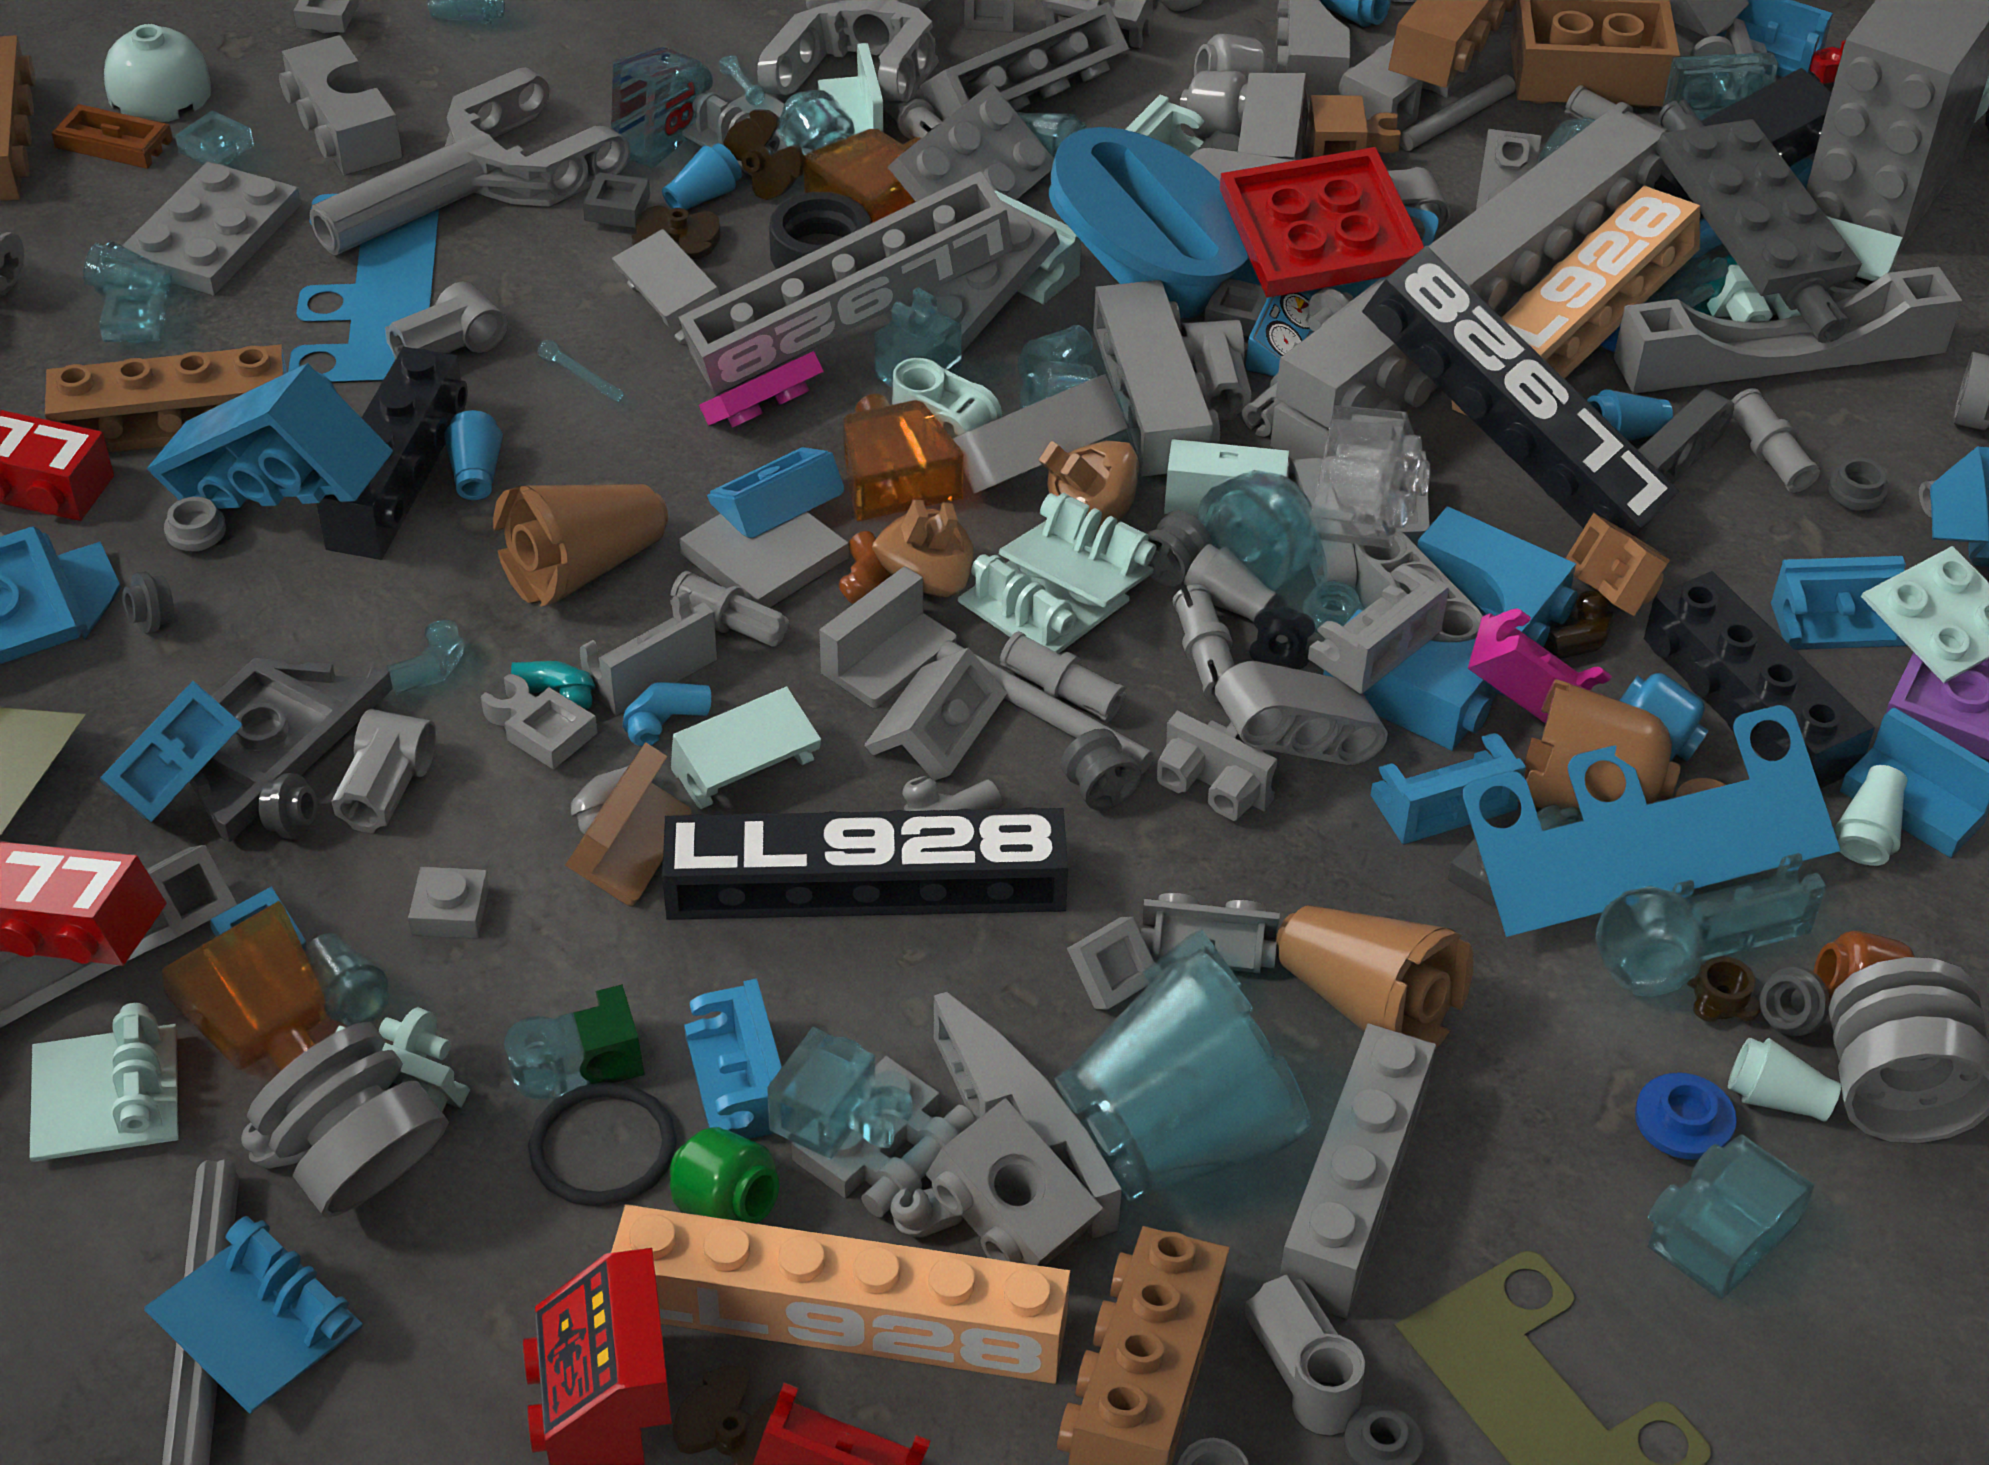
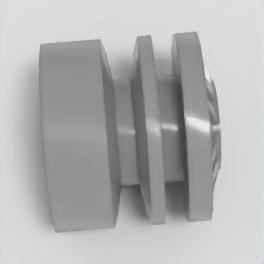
M1898 958L1877 962L1851 974L1834 990L1828 1009L1834 1031V1044L1840 1060L1838 1069L1843 1099L1849 1120L1865 1134L1889 1142L1923 1143L1948 1139L1974 1128L1989 1116V1042L1986 1039L1987 1030L1976 981L1961 967L1933 958Z
M371 1022L356 1023L337 1031L302 1053L262 1089L251 1103L247 1113V1118L262 1136L272 1134L268 1145L279 1158L295 1156L310 1149L297 1164L293 1177L325 1218L341 1215L361 1205L388 1187L430 1151L442 1137L449 1124L445 1115L417 1080L404 1082L388 1089L397 1078L403 1063L393 1050L382 1051L386 1041Z

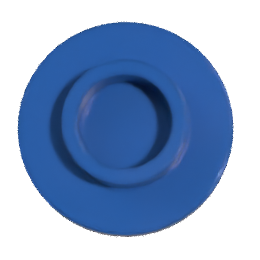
M1669 1073L1652 1079L1642 1088L1635 1106L1636 1123L1645 1139L1658 1150L1681 1159H1705L1718 1154L1730 1143L1736 1128L1735 1108L1726 1093L1711 1081L1693 1074Z

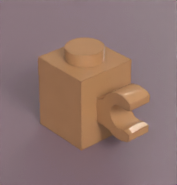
M1311 95L1306 132L1308 157L1313 158L1376 147L1377 151L1384 153L1397 152L1401 136L1400 130H1396L1398 115L1384 112L1375 114L1366 120L1362 96Z

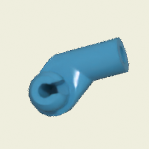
M655 682L626 708L623 716V728L628 733L630 741L635 745L643 746L645 742L653 745L659 741L658 735L663 730L662 725L672 714L707 716L711 707V689L708 685Z

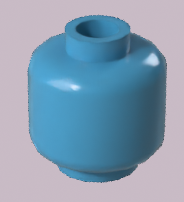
M1655 673L1646 680L1637 675L1619 700L1644 709L1661 719L1668 728L1672 740L1670 761L1677 755L1687 762L1709 731L1699 724L1705 710L1703 700L1665 674Z

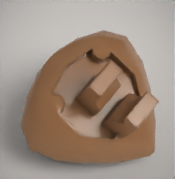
M1106 440L1080 447L1069 453L1064 451L1059 444L1053 441L1049 443L1038 460L1048 470L1047 484L1049 494L1052 493L1059 496L1062 493H1066L1089 505L1087 515L1094 508L1100 510L1102 517L1096 535L1107 517L1112 516L1116 518L1118 523L1132 506L1138 482L1139 461L1131 443Z
M913 499L907 514L887 526L872 544V549L879 562L892 575L905 566L923 577V593L928 595L949 597L958 594L965 588L971 574L973 543L966 530L958 522L952 503L943 502L939 511L936 509H926L923 500Z

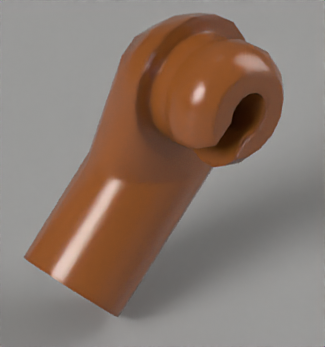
M870 531L859 532L849 541V551L856 562L850 567L852 572L840 579L839 589L851 604L856 603L892 576L881 565L872 549V544L876 537Z

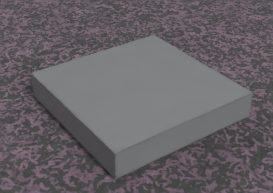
M808 512L754 538L742 535L724 516L719 514L679 538L680 553L723 587L737 586L742 588L745 592V598L769 608L849 558V543Z

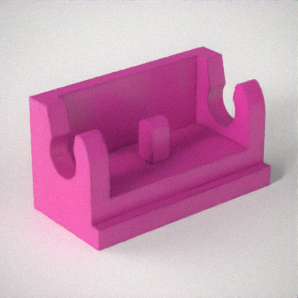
M1518 608L1496 616L1491 613L1483 616L1468 669L1544 723L1547 721L1548 714L1541 712V709L1555 679L1591 690L1595 685L1604 684L1612 678V675L1601 667H1592L1578 673L1515 628L1517 626H1524L1531 620L1529 615Z

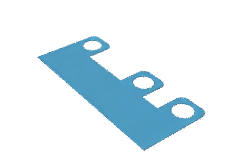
M336 194L319 195L313 199L312 205ZM439 209L360 244L355 284L310 285L300 291L296 312L297 317L302 321L351 320L348 344L301 345L294 348L290 355L288 372L298 368L301 359L306 355L314 352H326L333 355L336 359L334 368L323 374L331 382L384 380L395 361L394 354L386 340L385 327L391 325L392 322L430 307ZM334 292L343 298V305L334 312L320 314L308 308V301L318 293Z
M1777 705L1744 713L1736 718L1733 730L1749 780L1648 805L1636 769L1615 756L1617 746L1577 754L1569 761L1568 774L1583 821L1542 831L1528 783L1520 773L1508 771L1468 782L1463 789V800L1506 937L1841 851L1793 711L1786 706ZM1761 721H1776L1787 730L1791 744L1789 752L1784 758L1778 761H1768L1762 759L1754 752L1750 742V734L1753 727ZM1597 761H1609L1616 764L1625 776V791L1619 799L1613 802H1602L1590 795L1585 786L1586 771ZM1492 787H1506L1512 790L1519 798L1521 815L1513 826L1496 828L1488 824L1482 817L1480 800L1484 792Z

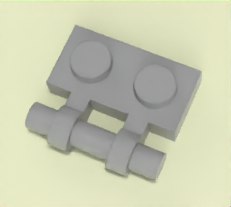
M885 1056L791 1143L792 1160L845 1199L860 1184L866 1181L872 1187L862 1195V1203L871 1214L880 1218L890 1210L891 1201L900 1190L908 1187L911 1194H913L916 1189L922 1188L921 1179L926 1175L941 1148L977 1119L967 1107L960 1104L956 1105L944 1118L937 1116L931 1118L939 1110V1092L888 1056ZM907 1140L915 1145L901 1159L897 1157L889 1158Z

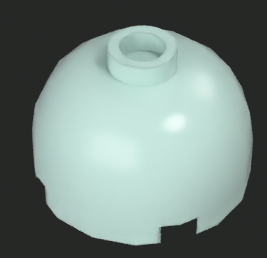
M154 24L140 25L119 38L108 51L104 66L105 89L111 107L113 108L114 105L118 106L122 114L158 122H170L180 118L179 109L193 104L195 112L203 107L211 95V82L203 54L188 36L176 30Z

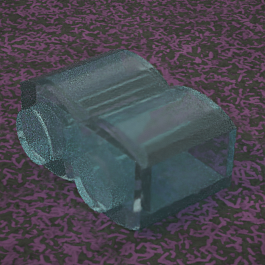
M1744 1135L1736 1137L1724 1148L1714 1144L1706 1150L1697 1162L1691 1175L1692 1180L1681 1189L1674 1184L1670 1185L1652 1206L1648 1219L1654 1223L1648 1248L1718 1299H1722L1748 1276L1762 1257L1774 1250L1796 1227L1806 1212L1815 1184Z

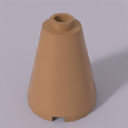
M645 484L517 486L503 491L496 501L493 517L494 531L504 529L507 548L497 550L500 562L510 584L523 600L528 603L541 601L540 606L554 604L658 542L662 538L668 522V510L663 498Z
M1307 905L1284 919L1276 937V945L1279 949V959L1282 966L1363 1032H1365L1369 1023L1434 1043L1436 1048L1451 1031L1440 1026L1450 1006L1462 1010L1473 976V949L1470 943L1459 939L1463 935L1445 927Z

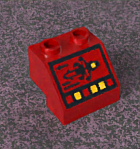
M652 1248L604 1254L535 1306L537 1337L523 1339V1353L527 1385L541 1383L542 1403L528 1405V1423L532 1453L547 1451L549 1465H645L642 1428L672 1424Z

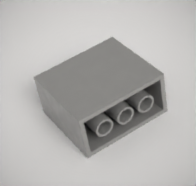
M1875 0L1846 38L1806 188L1826 216L1903 237L1899 248L1900 252L1964 157L1989 76V0Z

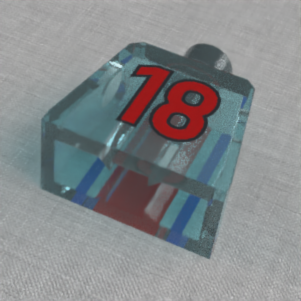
M658 47L613 61L611 128L629 142L631 148L630 160L649 168H654L688 140L687 137L683 136L682 131L696 123V112L692 107L693 101L698 94L709 91L713 85V77L710 70L700 60L669 48Z

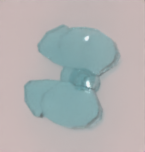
M1708 256L1691 258L1666 281L1667 286L1664 291L1653 294L1645 302L1679 299L1688 306L1693 307L1715 293L1712 284H1702L1726 276L1729 272V264L1726 259L1721 257L1715 258L1712 262Z

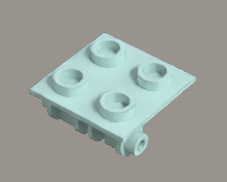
M1050 493L1043 501L1040 509V515L1046 517L1047 520L1000 548L998 554L1017 563V568L1028 576L1048 579L1068 589L1069 594L1081 603L1106 607L1153 573L1154 568L1148 566L1155 554L1156 545L1148 541V534L1123 522L1117 524V519L1112 516L1105 519L1096 535L1102 517L1100 510L1094 508L1087 515L1089 505L1066 493H1062L1059 496Z
M1953 546L1862 593L1861 597L1943 683L1989 659V582Z
M986 554L980 555L972 565L971 573L976 577L975 586L958 597L959 603L1007 636L1011 637L1015 632L1020 631L1026 637L1057 653L1066 649L1129 601V596L1124 593L1106 607L1087 605L1074 599L1069 594L1068 589L1048 579L1034 578L1021 572L1016 566L1017 563L1011 560L1005 563L1004 559L998 555L989 557Z
M129 1003L124 1005L120 1013L113 1019V1033L32 1044L31 1162L179 1140L176 1024L158 1026L155 1016L149 1012L146 1005Z

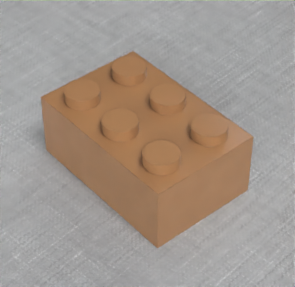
M1517 0L1510 41L1517 100L1530 101L1536 104L1567 102L1572 92L1579 85H1583L1588 90L1615 104L1624 102L1632 107L1648 108L1650 106L1664 107L1670 103L1680 58L1670 0Z

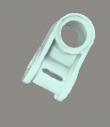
M911 358L902 361L894 369L891 420L895 427L938 447L947 455L958 457L951 439L1002 417V410L998 399L990 390L983 385L972 383L942 368L934 361L925 358Z

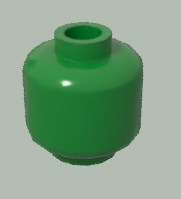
M720 1127L702 1129L688 1139L677 1150L670 1166L672 1201L681 1213L758 1223L768 1216L778 1198L779 1177L776 1172L775 1160L769 1150L759 1143Z

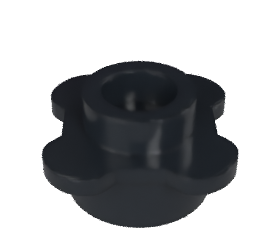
M1288 607L1264 608L1257 612L1254 618V625L1258 629L1257 640L1250 645L1249 653L1254 661L1263 663L1270 661L1286 663L1292 669L1304 668L1310 661L1308 659L1309 651L1306 647L1308 637L1313 635L1315 631L1313 619L1307 614L1299 613ZM1279 635H1284L1288 638V641L1280 643L1276 638Z

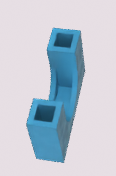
M1447 506L1418 540L1417 547L1478 608L1482 617L1490 613L1496 616L1518 608L1529 615L1531 620L1524 626H1517L1515 628L1542 647H1544L1552 625L1555 622L1562 625L1574 608L1578 593L1571 589L1576 563ZM1358 609L1348 622L1362 612V610ZM1476 638L1462 642L1430 640L1363 693L1378 716L1451 751L1455 749L1468 731L1477 733L1481 729L1490 712L1492 701L1497 694L1506 696L1468 669ZM1324 670L1323 675L1334 677Z

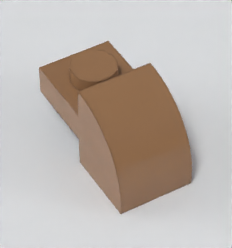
M1593 513L1565 558L1576 563L1574 576L1577 579L1597 589L1613 605L1635 616L1642 604H1647L1655 597L1663 581L1662 572L1670 561L1651 546Z

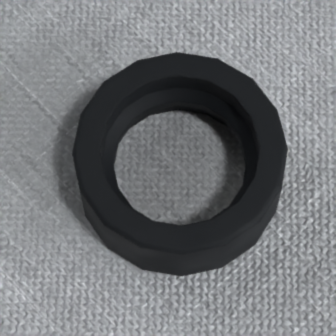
M810 192L793 196L779 204L770 216L771 262L775 269H778L826 246L797 241L802 236L817 233L845 237L870 225L871 218L863 205L844 195L833 192Z

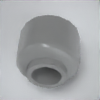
M1216 34L1207 44H1203L1199 48L1194 63V77L1201 71L1243 72L1248 78L1249 73H1273L1272 60L1267 58L1265 47L1257 38L1232 34Z
M1201 71L1192 79L1189 89H1185L1182 92L1180 106L1196 112L1204 120V123L1198 129L1191 128L1198 137L1209 138L1216 130L1240 137L1248 78L1243 72Z

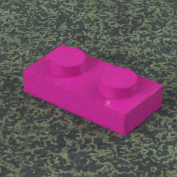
M812 351L700 404L699 407L708 426L728 418L733 428L762 414L763 412L759 405L761 401L775 396L778 404L781 405L810 391L805 380L824 371L815 352Z

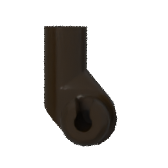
M1599 591L1581 593L1576 599L1578 611L1573 614L1571 624L1550 629L1543 648L1559 659L1590 653L1600 649L1607 641L1613 621V613L1608 611L1610 601Z

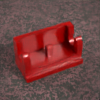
M784 1383L753 1462V1465H921L931 1440L916 1434L910 1448L794 1403L799 1388Z

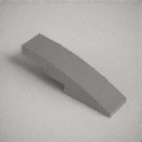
M948 992L934 995V1040L966 1107L978 1120L1006 1098L1103 1207L1102 1211L1087 1229L1090 1238L1094 1239L1118 1231L1122 1189L1081 1122L1048 1080L1000 1032Z

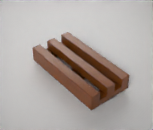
M78 104L51 133L55 148L146 169L153 163L151 156L158 157L163 152L162 144L169 145L173 140L170 124Z

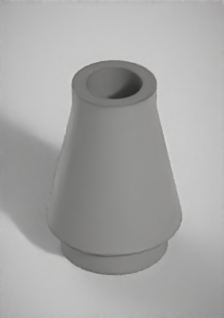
M1211 544L1205 546L1194 559L1184 579V585L1186 586L1200 584L1209 588L1214 606L1249 618L1253 622L1257 612L1264 608H1273L1278 598V594L1269 589L1227 547L1219 550Z

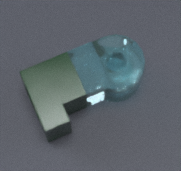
M623 984L595 991L598 1003L596 1007L561 1015L556 1019L544 1016L527 1017L518 1021L508 1030L504 1039V1049L511 1080L518 1092L525 1097L533 1099H548L564 1095L579 1086L601 1082L615 1083L645 1075L639 1038Z

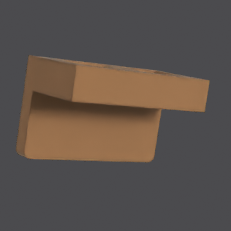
M646 742L623 773L565 866L628 906H633L638 901L663 860L665 816L691 815L689 806L652 783L667 756Z

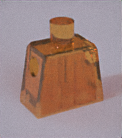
M868 129L811 151L804 155L805 194L810 192H833L850 197L864 206L871 218L872 224L916 202L888 169V166L921 138L915 137L902 145L879 129Z
M870 394L863 397L857 403L855 413H850L843 419L844 463L854 516L857 521L908 511L913 499L923 500L925 507L963 499L964 455L959 446L923 402L912 400L889 405L883 395Z
M280 901L162 968L164 992L169 1000L239 1070L245 1069L265 1056L270 1055L279 1070L282 1071L294 1059L315 1045L307 1031L325 1019V998L289 916Z

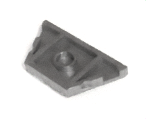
M254 658L211 697L243 725L192 778L190 784L222 839L230 843L259 816L260 793L268 781L277 780L280 775L285 773L302 775L359 722L367 710L376 706L392 691L390 672L383 668L371 667L367 678L335 675L333 664L307 662L305 664L293 665L284 660Z

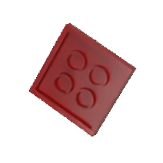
M1376 147L1221 173L1220 192L1266 298L1388 277L1424 248L1420 236Z

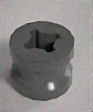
M1179 510L1169 512L1159 522L1157 530L1146 533L1149 535L1148 541L1156 545L1155 554L1148 566L1154 568L1150 577L1166 586L1173 587L1181 584L1200 551L1208 544L1213 545L1206 527L1195 516Z
M1105 728L1088 731L1073 740L1065 749L1061 758L1062 771L1070 782L1080 785L1079 793L1089 808L1094 810H1107L1119 805L1129 798L1141 780L1139 766L1131 756L1122 754L1120 741L1112 731Z

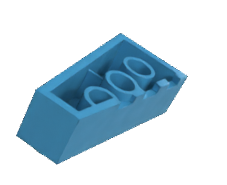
M306 363L186 421L147 467V470L178 500L188 497H203L213 502L217 509L240 508L246 499L259 502L261 506H276L284 497L296 496L302 504L320 503L324 496L334 494L340 502L355 501L393 453V450L336 392L333 383Z

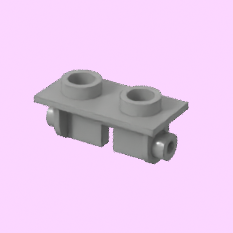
M1180 893L1161 894L1158 900L1144 899L1143 924L1154 925L1155 929L1142 927L1141 935L1150 955H1152L1154 963L1199 967L1202 942L1215 944L1212 968L1260 974L1261 967L1274 968L1277 943L1276 941L1263 939L1264 937L1276 938L1280 913L1266 912V907L1263 904L1248 900L1228 901L1225 907L1199 905L1197 898Z

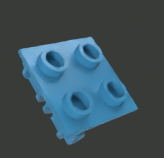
M248 1216L239 1219L226 1234L225 1238L231 1245L147 1304L144 1311L251 1414L357 1332L363 1323L347 1309L349 1302L343 1296L336 1298L316 1279L317 1271L312 1266L303 1267L300 1264L301 1256L295 1250L288 1252L269 1234L270 1226L264 1220L255 1223Z

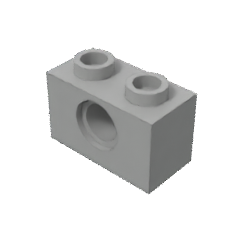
M1006 1098L943 1146L926 1173L927 1177L932 1181V1188L939 1202L950 1213L956 1216L961 1215L981 1237V1246L990 1259L1046 1266L1083 1235L1103 1209ZM1004 1185L1012 1188L1021 1198L1023 1206H1012L1005 1203L997 1195L994 1186Z

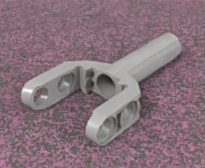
M848 0L828 3L794 14L760 55L757 75L761 90L767 94L778 95L795 93L827 54H834V57H844L848 51L857 52V44L868 43L871 54H880L878 83L883 100L895 102L909 101L939 63L938 56L935 54V38L929 32L933 28L932 21L922 12L930 0Z
M518 68L453 96L447 115V124L450 131L445 147L312 205L310 220L313 231L322 246L329 253L338 255L472 193L515 205H554L590 188L598 172L615 175L620 173L628 162L631 148L629 142L614 129L606 126H593L526 157L524 156V150L518 145L508 150L504 149L493 138L535 120L549 99L550 88L548 82L530 68ZM530 84H534V92L530 99L524 104L519 105V96L523 89ZM492 102L490 115L481 122V117L477 115L479 110L485 104ZM611 141V149L608 155L601 161L596 162V156L600 148L605 143ZM569 160V168L566 174L558 181H553L556 169L560 164Z

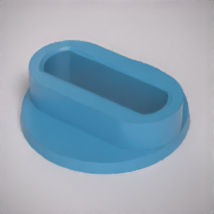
M1111 127L1082 129L1070 134L1058 147L1051 169L1049 198L1061 219L1119 284L1161 280L1169 302H1177L1180 318H1191L1203 313L1214 291L1219 288L1223 281L1229 279L1249 257L1220 192V181L1207 169L1179 150L1149 136Z

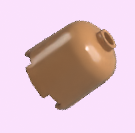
M1555 679L1541 709V712L1548 714L1542 740L1531 738L1524 760L1526 766L1524 778L1528 783L1535 807L1583 819L1568 774L1569 761L1577 754L1610 746H1617L1615 756L1636 769L1647 805L1655 803L1657 798L1662 800L1671 799L1677 784L1681 765L1670 761L1672 740L1668 728L1661 719L1644 709ZM1597 761L1586 771L1585 786L1590 795L1602 802H1613L1624 793L1626 779L1622 770L1616 764L1609 761Z

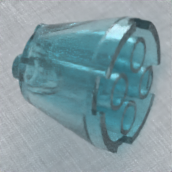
M1197 950L1188 957L1182 956L1170 963L1066 1071L1054 1078L1060 1093L1075 1114L1083 1112L1085 1118L1080 1122L1088 1131L1102 1157L1109 1155L1113 1163L1108 1165L1120 1185L1121 1192L1129 1202H1133L1142 1195L1284 1150L1297 1142L1300 1136L1311 1130V1119L1305 1100L1285 1058L1280 1055L1275 1058L1265 1035L1249 1016V1014L1253 1013V1007L1226 972L1201 950Z

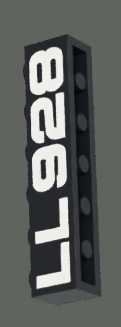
M1425 246L1390 274L1362 310L1383 334L1405 353L1425 375L1453 400L1467 416L1502 448L1505 454L1511 457L1583 529L1593 513L1635 536L1680 492L1428 246Z
M1028 807L1022 809L829 811L824 813L665 816L662 879L666 920L1066 911L1068 858L1064 808Z

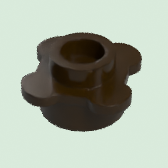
M1719 956L1709 959L1703 965H1694L1688 969L1685 981L1688 986L1694 989L1696 1001L1693 1005V1011L1700 1019L1714 1022L1718 1019H1729L1737 1016L1742 1020L1751 1021L1758 1017L1761 1010L1760 1001L1753 997L1752 994L1756 983L1755 976L1745 963L1732 957Z

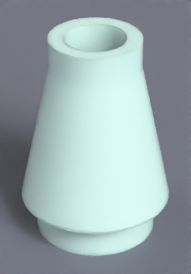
M1876 765L1869 769L1865 782L1835 826V833L1841 849L1840 852L1848 859L1864 865L1878 866L1885 864L1889 860L1890 855L1900 849L1904 791L1908 782L1903 772L1886 765Z
M1748 1038L1742 1046L1732 1068L1728 1089L1741 1094L1742 1103L1807 1115L1826 1122L1838 1101L1841 1083L1827 1078L1770 1038L1766 1039L1764 1043Z

